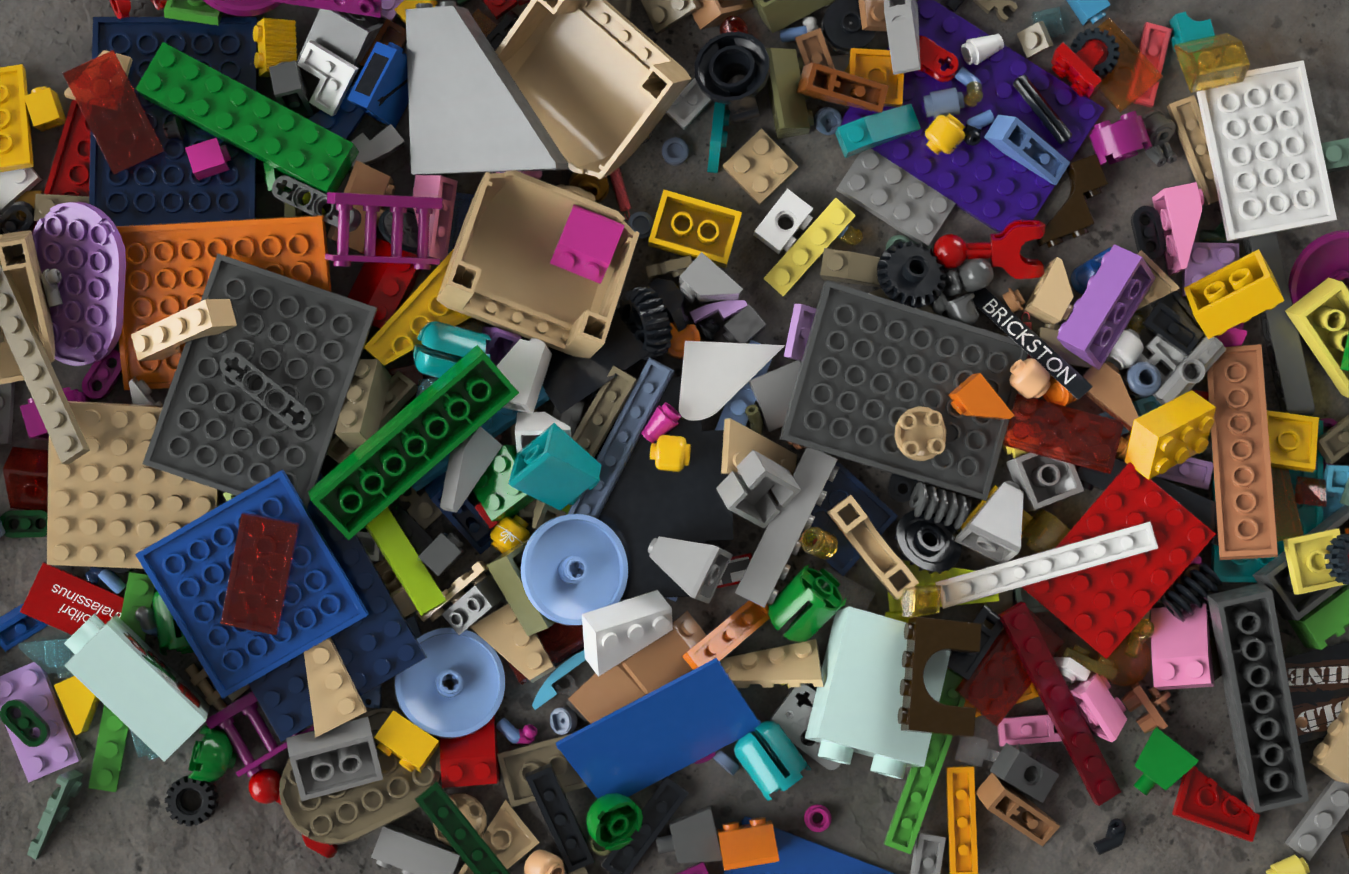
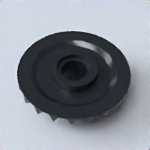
M912 240L906 243L900 241L896 245H891L884 251L877 265V278L884 293L894 302L913 308L925 307L935 302L946 286L945 279L947 275L944 273L945 266L936 262L937 256H933L932 248L927 249L922 243L915 244ZM910 268L914 269L918 273V275L912 273Z
M914 510L909 511L902 516L895 528L896 534L894 539L898 541L897 548L903 552L902 557H907L910 560V565H917L919 571L927 570L929 574L933 572L941 574L944 571H949L957 564L962 553V544L955 542L958 532L952 524L948 527L944 525V517L940 523H935V514L932 515L930 520H925V511L919 517H915Z

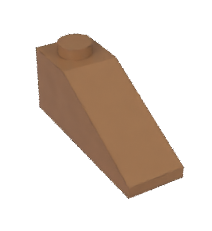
M1110 361L1104 362L1100 370L1092 366L1082 376L1093 386L1084 395L1129 432H1132L1134 420L1139 416L1124 382L1118 374L1120 372L1119 369Z
M993 773L975 791L987 810L1042 847L1060 827L1056 821L1016 788Z

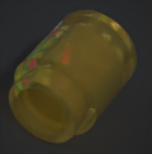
M818 527L806 529L800 538L803 550L820 559L831 558L838 548L836 537Z

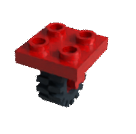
M1089 28L1084 33L1080 32L1076 39L1074 38L1070 48L1063 42L1055 50L1051 61L1053 71L1062 79L1066 77L1072 83L1071 88L1080 97L1086 96L1089 99L1097 93L1102 79L1113 71L1120 52H1118L1119 44L1115 43L1116 38L1114 35L1109 36V31L1104 30L1102 32L1099 31L1100 28H1095L1092 31Z

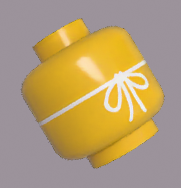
M517 515L513 519L511 517L503 518L490 533V537L493 540L491 545L503 554L531 537L530 532L526 529L529 524Z

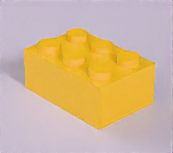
M663 190L648 245L684 257L691 255V259H696L702 252L717 266L726 268L742 212Z
M1259 249L1184 287L1193 315L1208 339L1221 335L1228 329L1240 323H1245L1252 317L1266 310L1273 309L1279 303L1285 301L1276 279Z
M1191 390L1136 418L1132 427L1125 463L1131 462L1137 472L1150 480L1159 474H1164L1175 465L1184 463L1188 458L1204 452L1209 444L1208 438L1214 424L1213 418L1216 407Z

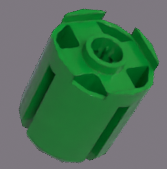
M810 564L805 566L776 596L773 604L769 605L768 610L771 623L778 631L808 600L810 601L782 635L788 640L798 643L808 641L846 603V598L842 600V596L837 589L841 585L837 579L824 568L820 571L808 568Z
M156 591L152 602L160 655H167V650L175 649L177 652H182V654L193 653L194 651L158 591Z

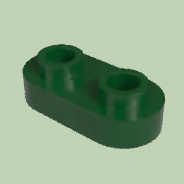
M11 510L0 516L1 523L6 532L4 536L47 537L48 511ZM14 519L19 522V526L16 529L12 528L11 525ZM41 519L46 521V526L43 529L38 525Z
M14 699L2 706L0 710L2 722L25 745L37 747L47 742L50 737L49 725L25 701ZM15 708H18L21 711V716L19 718L14 716L13 712ZM35 727L40 729L39 737H36L33 734V729Z

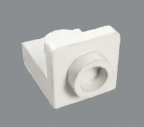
M1053 657L1067 686H1069L1070 682L1073 683L1074 680H1087L1091 671L1070 657Z

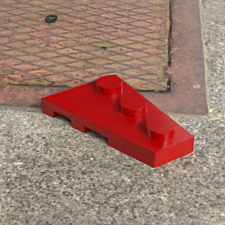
M1193 766L1183 775L1172 812L1174 816L1248 842H1253L1260 818L1258 813H1255L1237 797L1221 788L1216 781L1204 775L1196 766Z

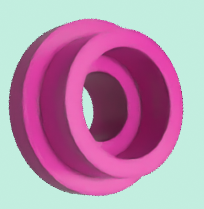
M821 804L810 806L804 814V822L811 831L822 832L831 824V813ZM815 813L822 814L821 822L816 823L813 821L812 817Z

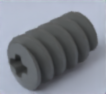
M918 482L910 496V507L915 508V517H919L925 511V520H930L932 515L935 514V523H940L944 517V525L947 527L954 520V528L958 530L969 515L971 498H965L961 494L956 495L954 492H946L942 488L936 489L932 485L926 486L923 482Z

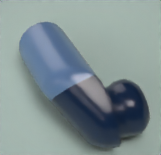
M90 567V570L85 573V577L90 583L96 584L101 579L115 594L120 593L126 587V584L113 571L103 567Z

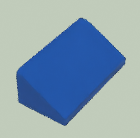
M21 604L0 617V646L6 652L44 629L48 624L20 613L23 606Z

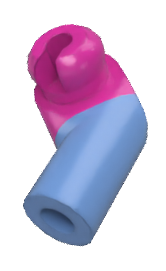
M506 718L501 719L496 725V728L511 743L530 744L535 740V736L538 733L537 728L531 724L524 726V729H516Z

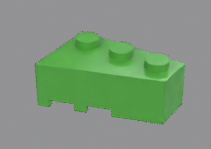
M1349 585L1342 586L1300 620H1288L1304 647L1322 650L1328 646L1325 640L1335 634L1337 637H1340L1346 632L1345 628L1349 626Z

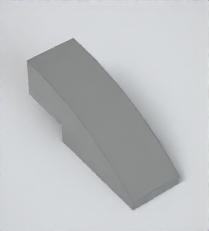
M391 124L370 141L362 132L351 141L359 153L349 171L353 169L355 161L370 165L393 154L405 145L404 139Z

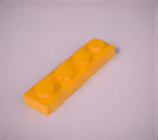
M974 766L945 767L949 874H978Z

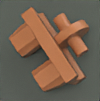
M1137 681L1130 685L1132 690L1127 692L1121 700L1130 712L1142 704L1148 712L1136 719L1143 732L1148 733L1156 727H1159L1160 730L1168 727L1155 707L1159 705L1163 712H1167L1170 706L1166 700L1171 696L1168 690L1159 692V690L1152 686L1148 690L1153 698L1149 699Z

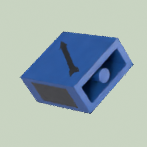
M376 42L347 100L374 120L388 126L391 124L396 128L409 103L407 54L403 53L404 50L394 43L389 42L388 45Z

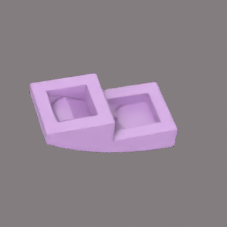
M744 300L715 302L689 312V316L697 324L718 312L722 320L725 321L744 309L747 303Z

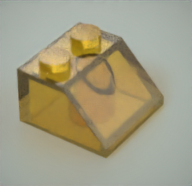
M1228 33L1183 42L1174 46L1190 93L1243 82L1250 66L1242 41Z

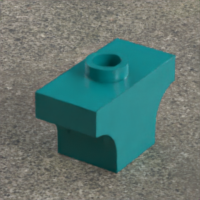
M1185 11L1175 14L1169 20L1173 33L1171 39L1172 47L1179 54L1183 72L1195 69L1200 64L1201 54L1211 51L1218 45L1211 19L1195 21Z

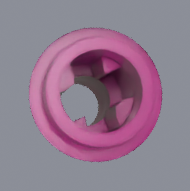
M666 402L662 406L658 405L641 434L649 442L654 443L658 440L659 436L665 435L679 424L678 420L681 418V415Z

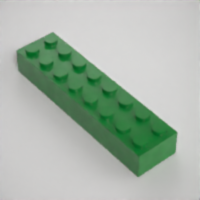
M162 42L136 87V90L148 101L326 195L327 192H337L359 153L354 143Z
M478 345L475 346L307 491L311 501L350 540L519 394V392Z

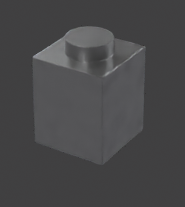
M748 304L724 325L723 328L726 332L723 335L729 343H748L766 327V323Z

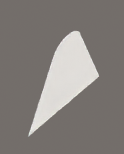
M685 341L679 399L680 415L691 421L703 420L713 416L785 345Z

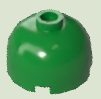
M203 725L199 734L204 736L202 741H196L194 744L188 769L192 773L188 775V778L211 782L221 778L228 768L233 769L237 753L232 752L233 745L224 731L217 728L210 730L208 726Z
M618 793L605 794L598 798L587 812L586 824L588 833L600 847L602 846L609 851L618 850L633 840L630 836L634 833L635 829L639 832L642 826L643 815L641 809L629 797Z

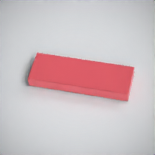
M1149 22L1144 24L1125 101L1150 108L1154 106L1172 28Z

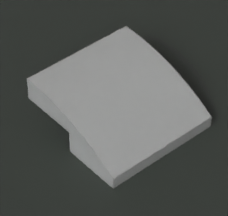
M800 360L749 381L768 432L783 427L800 369Z

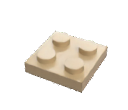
M762 128L722 165L726 172L758 205H761L798 169L793 160Z

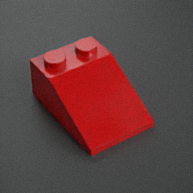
M495 715L485 726L472 734L459 738H440L442 788L497 784L499 782Z

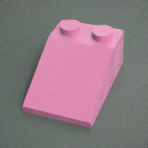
M1197 182L1165 188L1152 197L1153 206L1160 215L1166 241L1164 258L1168 276L1175 275L1188 266L1202 213V205L1204 204V195L1202 190L1198 189Z
M1202 604V608L1191 605L1193 615L1185 611L1182 612L1185 618L1184 622L1173 616L1166 607L1151 608L1152 669L1154 687L1157 690L1214 686L1207 604Z
M1091 671L1086 681H1076L1068 686L1094 735L1112 743L1117 739L1127 721L1123 713L1126 711V708L1118 697L1113 698L1108 689L1111 688V685L1103 674L1098 675V673Z

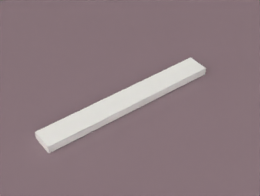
M1147 522L935 583L944 609L1158 549L1151 522Z

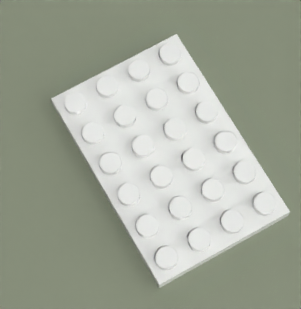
M1304 60L1200 79L1195 82L1227 241L1337 220Z

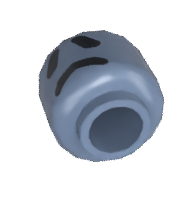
M1148 362L1134 364L1125 371L1122 377L1129 396L1138 400L1147 398L1157 392L1162 380L1158 368Z

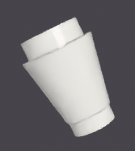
M999 34L967 39L966 43L961 46L963 58L969 65H978L1003 49L1004 42Z

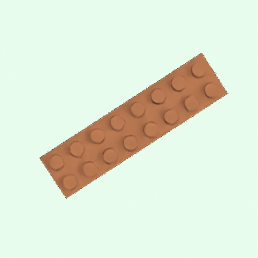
M1262 344L1225 347L1227 350L1207 371L1209 402L1216 407L1213 418L1214 424L1211 428L1220 560L1278 557Z

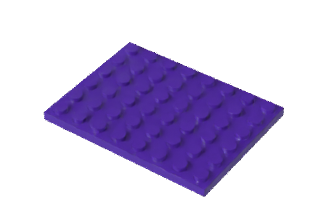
M918 0L919 35L931 39L938 46L953 53L958 59L956 74L964 67L980 80L981 88L978 92L968 90L955 77L949 82L942 83L918 70L904 73L902 106L912 104L921 129L871 149L955 202V206L997 233L1002 232L1014 220H1033L1055 185L1005 155L986 140L984 136L993 123L982 127L979 144L971 146L963 140L951 154H945L942 151L939 155L934 153L926 145L929 140L925 136V131L935 119L933 116L926 117L923 96L930 95L932 91L956 87L957 92H962L964 108L960 109L959 115L953 116L964 126L969 118L987 110H991L995 119L998 115L1017 117L1069 162H1071L1104 108L1086 96L1080 97L1069 85L1004 45L1003 49L978 65L967 64L962 55V44L966 43L967 39L989 35L935 0ZM945 63L944 66H941V70L949 69L950 65ZM1021 75H1026L1072 133V137L1064 144L1058 143L1013 86V82ZM850 106L842 118L841 126L879 112ZM884 106L883 111H887L897 107Z

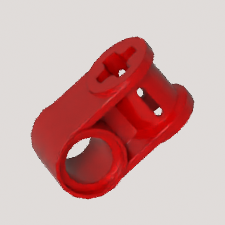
M919 35L921 70L918 71L924 72L942 83L951 81L955 77L958 68L957 57L938 46L931 39ZM945 63L950 65L949 69L941 70V66H944Z

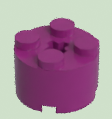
M1136 111L1120 116L1121 119L1113 124L1110 123V120L1101 122L1094 126L1095 129L1091 130L1092 133L1089 137L1101 167L1106 164L1107 160L1109 165L1138 155L1137 150L1144 148L1147 151L1152 148L1142 116H1137Z

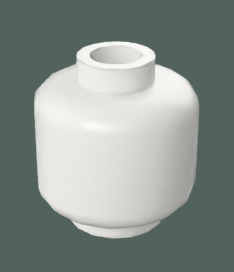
M1131 329L1124 330L1105 361H1110L1119 370L1128 369L1133 366L1144 349L1139 334Z

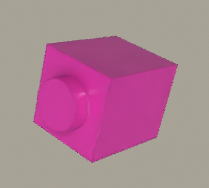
M217 138L185 148L193 173L198 180L229 170L227 161H230L231 157L226 144L221 146Z

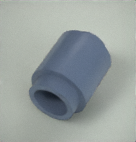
M956 87L932 91L930 95L923 96L926 117L933 116L936 119L939 115L947 116L949 113L951 115H959L960 109L964 108L962 92H957Z

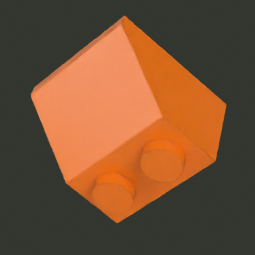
M766 817L753 818L749 820L750 824L740 826L739 822H729L723 824L722 829H718L724 871L779 861L771 820L766 821Z

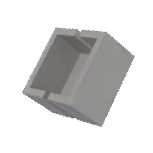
M752 450L736 467L738 469L737 473L732 471L716 488L728 510L762 528H765L781 512L769 493L770 488L780 505L784 508L801 491L788 469L755 450Z

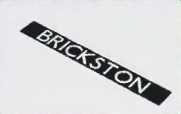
M986 288L974 292V304L1033 359H1036L1073 396L1080 399L1093 387Z

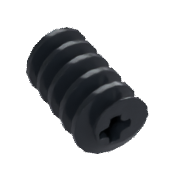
M1204 562L1199 564V571L1196 569L1190 571L1191 578L1187 576L1182 577L1183 585L1174 583V592L1168 589L1164 593L1165 598H1160L1170 613L1182 622L1185 621L1182 612L1185 611L1193 615L1191 605L1194 604L1202 608L1200 598L1202 597L1208 601V592L1219 593L1217 585H1222L1216 573Z

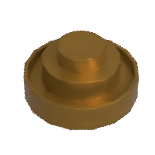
M574 172L569 179L570 186H576L591 192L596 198V203H600L608 194L609 182L607 176L603 179H598L595 176Z

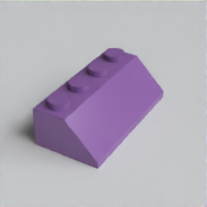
M1114 244L1110 252L1103 256L1101 266L1096 275L1089 279L1083 296L1075 302L1069 319L1060 326L1057 339L1061 344L1098 370L1102 367L1156 278L1143 257Z

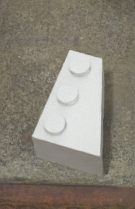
M658 590L582 614L585 659L598 677L673 630L672 607Z

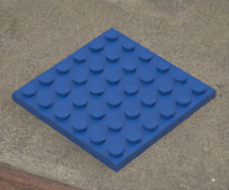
M284 470L277 472L135 554L222 699L369 615Z

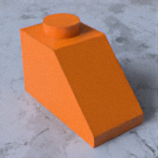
M981 373L972 374L948 394L952 399V407L960 415L1001 420L1011 419L1015 416Z

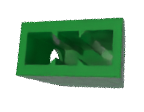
M1156 727L1135 764V767L1142 771L1143 774L1133 786L1146 796L1156 784L1167 790L1195 766L1199 760Z

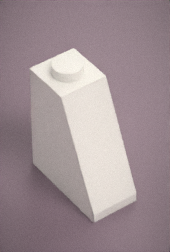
M531 338L529 341L519 339L497 365V368L519 392L502 408L529 414L534 413L552 356L545 342L535 338Z

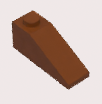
M813 62L803 66L797 93L827 102L881 113L889 86Z

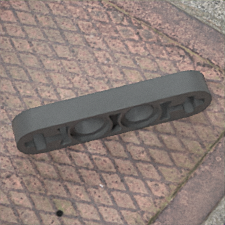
M280 176L273 183L272 193L277 199L312 216L323 215L322 207L327 203L326 194L288 176ZM285 186L295 190L293 195L283 191ZM307 192H310L311 199L308 204L303 206L302 197ZM331 204V210L328 214L324 215V221L338 227L339 210H336V204ZM354 207L353 210H350L349 232L356 230L361 223V214Z
M235 352L227 353L222 357L220 369L223 374L295 431H303L310 427L312 423L311 412L247 359ZM238 358L240 360L238 366L244 371L247 370L248 366L251 368L250 371L244 374L241 382L237 380L242 376L235 370H231L230 373L227 371L229 369L227 364L229 359L235 361ZM253 375H259L263 380L262 388L257 391L250 390L247 385L249 378ZM274 393H281L285 398V403L281 408H272L269 403V399ZM291 402L295 403L291 409L296 413L300 414L304 411L305 415L303 418L306 422L303 425L301 423L294 425L295 419L289 413H286L285 417L281 415L289 408Z

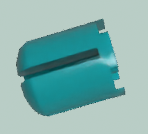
M437 321L427 323L417 337L418 340L422 341L423 345L416 344L414 347L415 366L422 374L440 378L475 346L478 345L485 353L486 340L491 341V338L487 334Z
M764 721L754 728L756 731L752 732L753 735L749 732L738 739L734 753L767 801H770L772 798L769 794L779 790L784 792L803 778L800 772L804 768L811 770V767L778 723Z

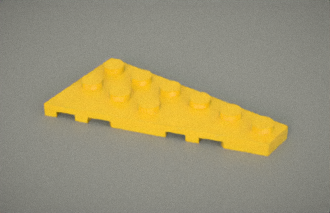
M453 250L364 346V349L372 357L378 359L383 366L414 350L416 344L423 345L422 341L418 340L417 337L427 323L437 321L457 326L471 318L445 307L436 300Z

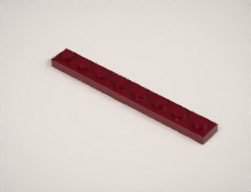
M1020 601L998 616L1094 804L1100 806L1121 793V790L1026 603Z

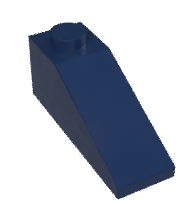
M444 472L426 485L424 490L432 502L481 555L493 542L490 533L494 528H489L468 497L457 513L443 510L440 507L446 472Z

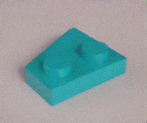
M718 102L714 104L707 172L718 173L721 147L726 148L728 132L723 131V126H729L730 110H725V104Z

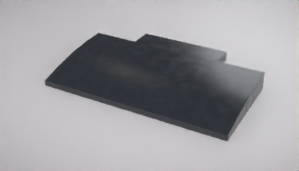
M682 377L671 378L656 408L658 405L662 406L666 402L679 413ZM600 388L591 393V403L593 402ZM681 416L678 420L679 424L665 434L682 436L686 439L687 444H691L689 466H684L680 472L658 470L655 466V460H650L651 442L641 435L598 517V520L608 525L618 536L627 556L628 579L621 599H631L656 590L664 598L690 597L649 557L648 548L654 538L658 539L660 536L706 544V541L734 540L733 513L727 509L716 489L728 476V474H721L724 430L702 431L701 420L691 421ZM612 428L610 429L608 435L606 436L604 442L602 443V445H601L600 449L598 450V452H597L596 456L594 457V459H597V457H598V455H599V453H600V451H601V449H602L604 443L606 442V440H607V438H608V436H609V434H610Z

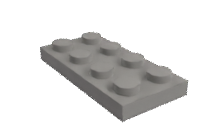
M868 149L858 155L836 191L918 244L922 243L926 248L956 204L873 149Z

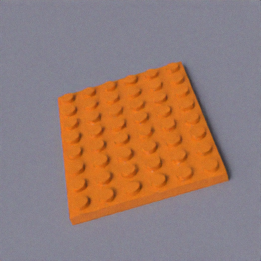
M324 215L116 226L126 249L123 327L118 340L124 390H130L129 381L134 377L138 381L142 379L150 389L170 388L185 343L179 345L181 352L163 360L138 361L131 334L199 303L217 254L332 292L329 260L325 259V254H328Z

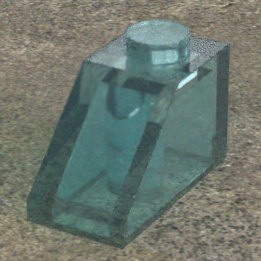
M69 638L18 643L19 649L48 674L58 673V678L74 676L64 666L74 655L64 644Z

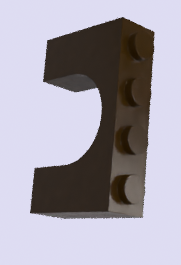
M926 617L909 618L908 623L904 627L907 649L902 655V667L905 668V677L900 683V695L903 696V705L898 711V723L901 724V731L974 737L976 708L950 706L937 702L928 693L924 684L923 674L927 661L940 650L964 653L980 652L982 624Z

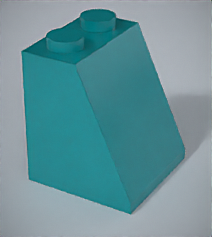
M553 423L516 454L508 484L537 500L562 510L568 504L573 505L586 489L591 490L599 483L602 465L559 426Z

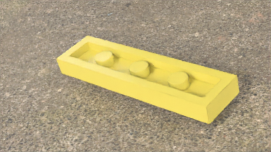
M835 198L763 279L784 297L822 255L824 248H828L856 215Z

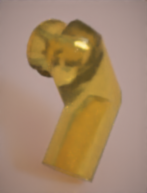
M1141 619L1133 628L1125 651L1127 656L1132 658L1139 657L1142 645L1154 634L1155 627L1151 621Z

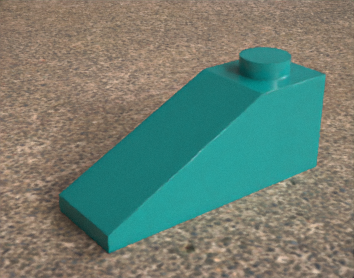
M907 104L839 126L835 134L844 157L848 158L918 131L921 127L912 104Z

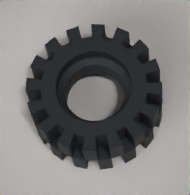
M188 775L175 781L172 787L167 790L168 797L165 798V803H168L166 811H170L172 814L170 818L172 820L176 819L178 824H186V826H196L209 819L215 813L214 810L218 807L219 803L216 802V799L219 798L218 793H215L214 790L216 786L214 784L211 785L207 781L190 779ZM187 790H195L201 795L202 804L199 809L191 811L184 807L182 796Z

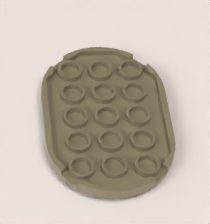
M380 708L363 713L349 721L368 717L374 738L393 710L404 718L406 717L401 710ZM440 746L421 773L416 769L413 772L408 771L399 764L401 759L394 754L388 757L376 748L383 780L301 801L289 758L280 779L279 788L284 813L301 834L316 842L323 844H345L360 839L420 808L415 798L434 782H439L441 776Z

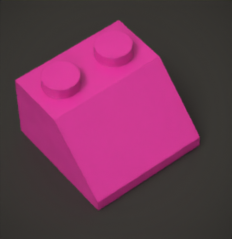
M574 204L557 242L550 264L601 284L625 225Z

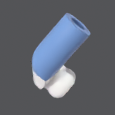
M813 16L805 17L802 20L803 26L780 30L781 41L783 43L796 41L795 37L818 29V25H816L817 19Z

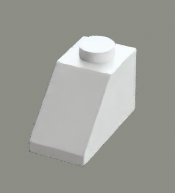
M517 412L515 426L517 453L520 452L553 423L570 437L571 427L546 412H534L533 414Z

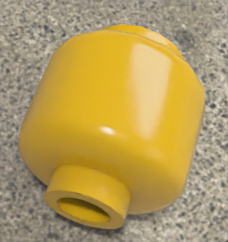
M950 113L947 116L939 115L925 131V136L929 140L926 145L937 155L941 151L945 154H951L964 140L965 133L963 129L965 126Z
M661 435L657 443H651L650 460H655V466L658 470L680 472L684 466H689L691 444H687L686 439L682 436Z

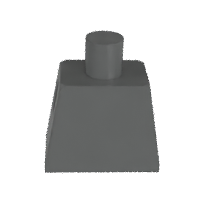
M711 806L703 807L670 821L671 835L656 838L659 854L675 851L678 863L722 861Z

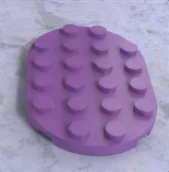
M67 202L50 208L51 211L37 222L32 236L41 274L46 269L51 270L55 268L60 271L62 276L61 281L57 285L63 304L49 308L55 338V359L67 365L83 366L104 359L114 349L120 338L124 314L126 249L117 227L102 210L84 202Z

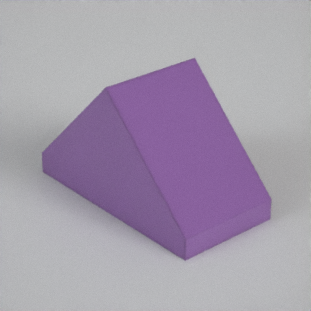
M483 327L482 330L483 334H487L491 338V341L486 340L485 353L490 354V360L496 366L521 339L520 335L495 327Z

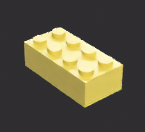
M1328 277L1285 310V312L1341 395L1349 398V371L1340 369L1349 332V290L1342 281Z

